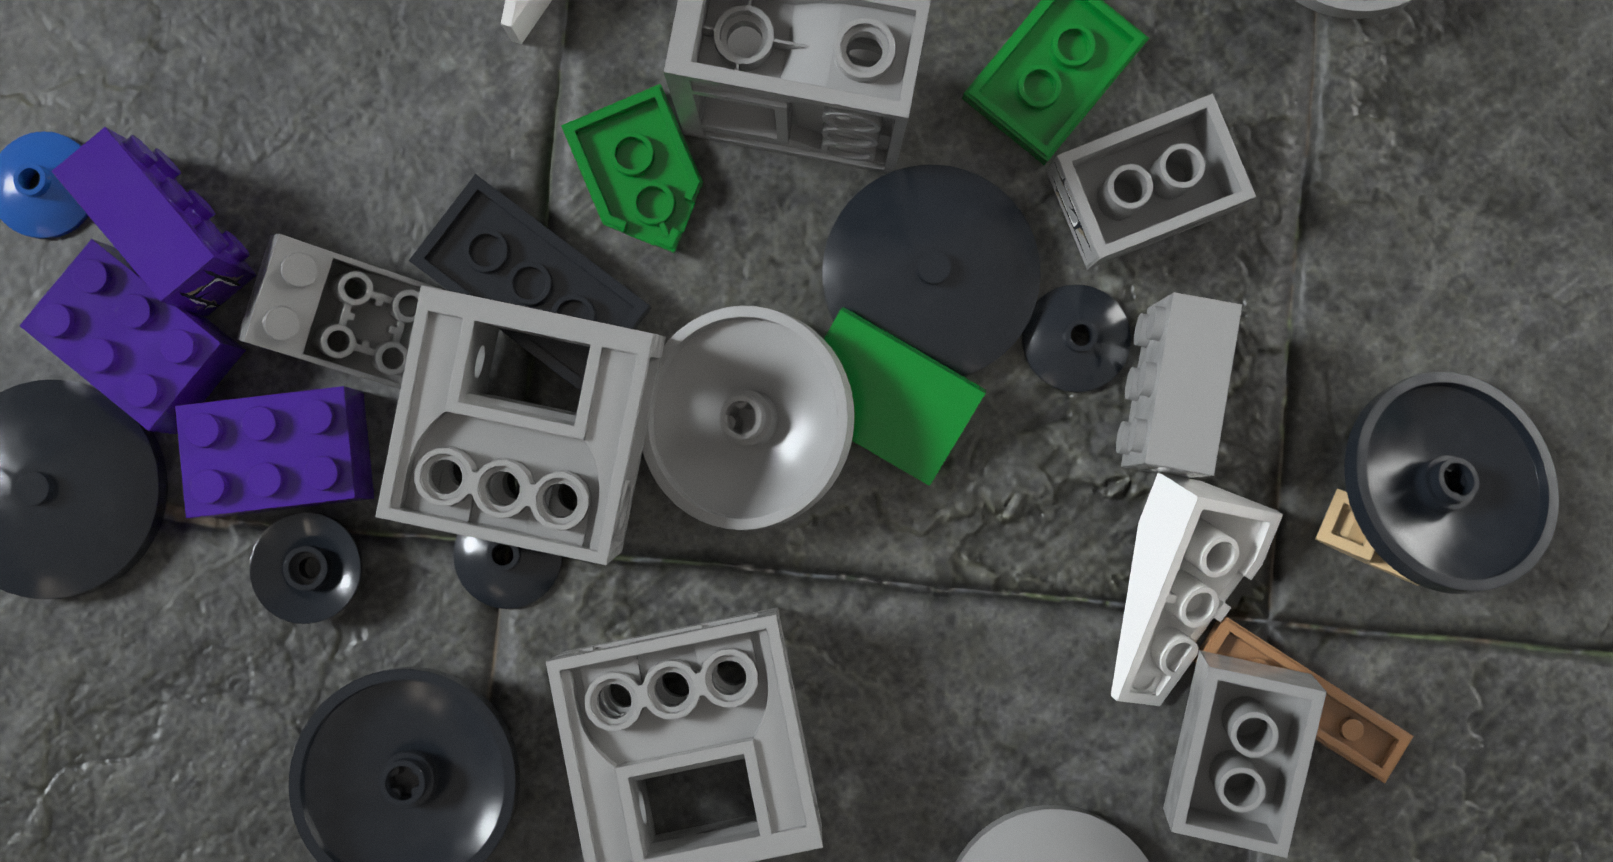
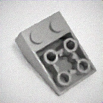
M282 234L270 235L237 340L401 389L421 285L432 288L437 287Z

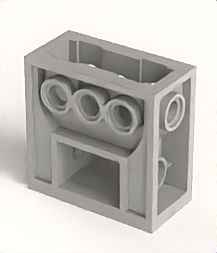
M678 0L664 75L683 134L883 173L895 171L909 118L931 0Z
M421 285L375 517L607 565L623 549L666 337ZM499 328L590 347L577 412L486 394ZM455 463L462 472L461 484L454 476ZM509 473L518 480L520 485L518 496H515L507 485ZM563 484L570 486L575 491L577 496L576 509L564 503L561 497Z
M778 608L567 650L546 661L584 862H755L823 848L822 823ZM723 661L739 663L746 672V679L739 683L726 682L719 674L718 664ZM676 672L681 674L687 680L689 692L686 694L671 692L664 682L665 673ZM611 684H619L629 691L631 705H621L613 699ZM745 759L756 814L656 835L645 779Z

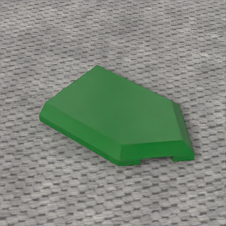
M661 84L561 125L603 225L675 254L703 186V181Z

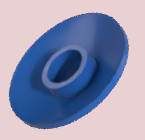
M34 132L15 139L1 151L0 219L9 228L28 237L52 239L72 232L89 217L51 172L81 147L79 143L59 133ZM39 173L40 182L38 186L30 190L32 177Z

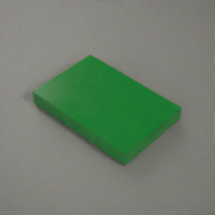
M1041 0L963 93L962 99L1045 166L1149 40V37L1103 0Z
M842 307L824 340L840 360L851 387L854 403L852 441L930 486L986 394V389Z

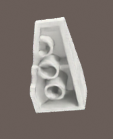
M1158 472L1138 523L1111 696L1116 701L1161 706L1198 655V645L1196 642L1213 618L1221 622L1231 609L1225 603L1244 576L1252 580L1263 565L1282 519V513L1200 480Z

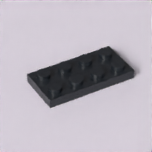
M477 174L473 176L409 259L412 264L451 292L635 330L652 308ZM499 328V330L578 390H582L590 347Z

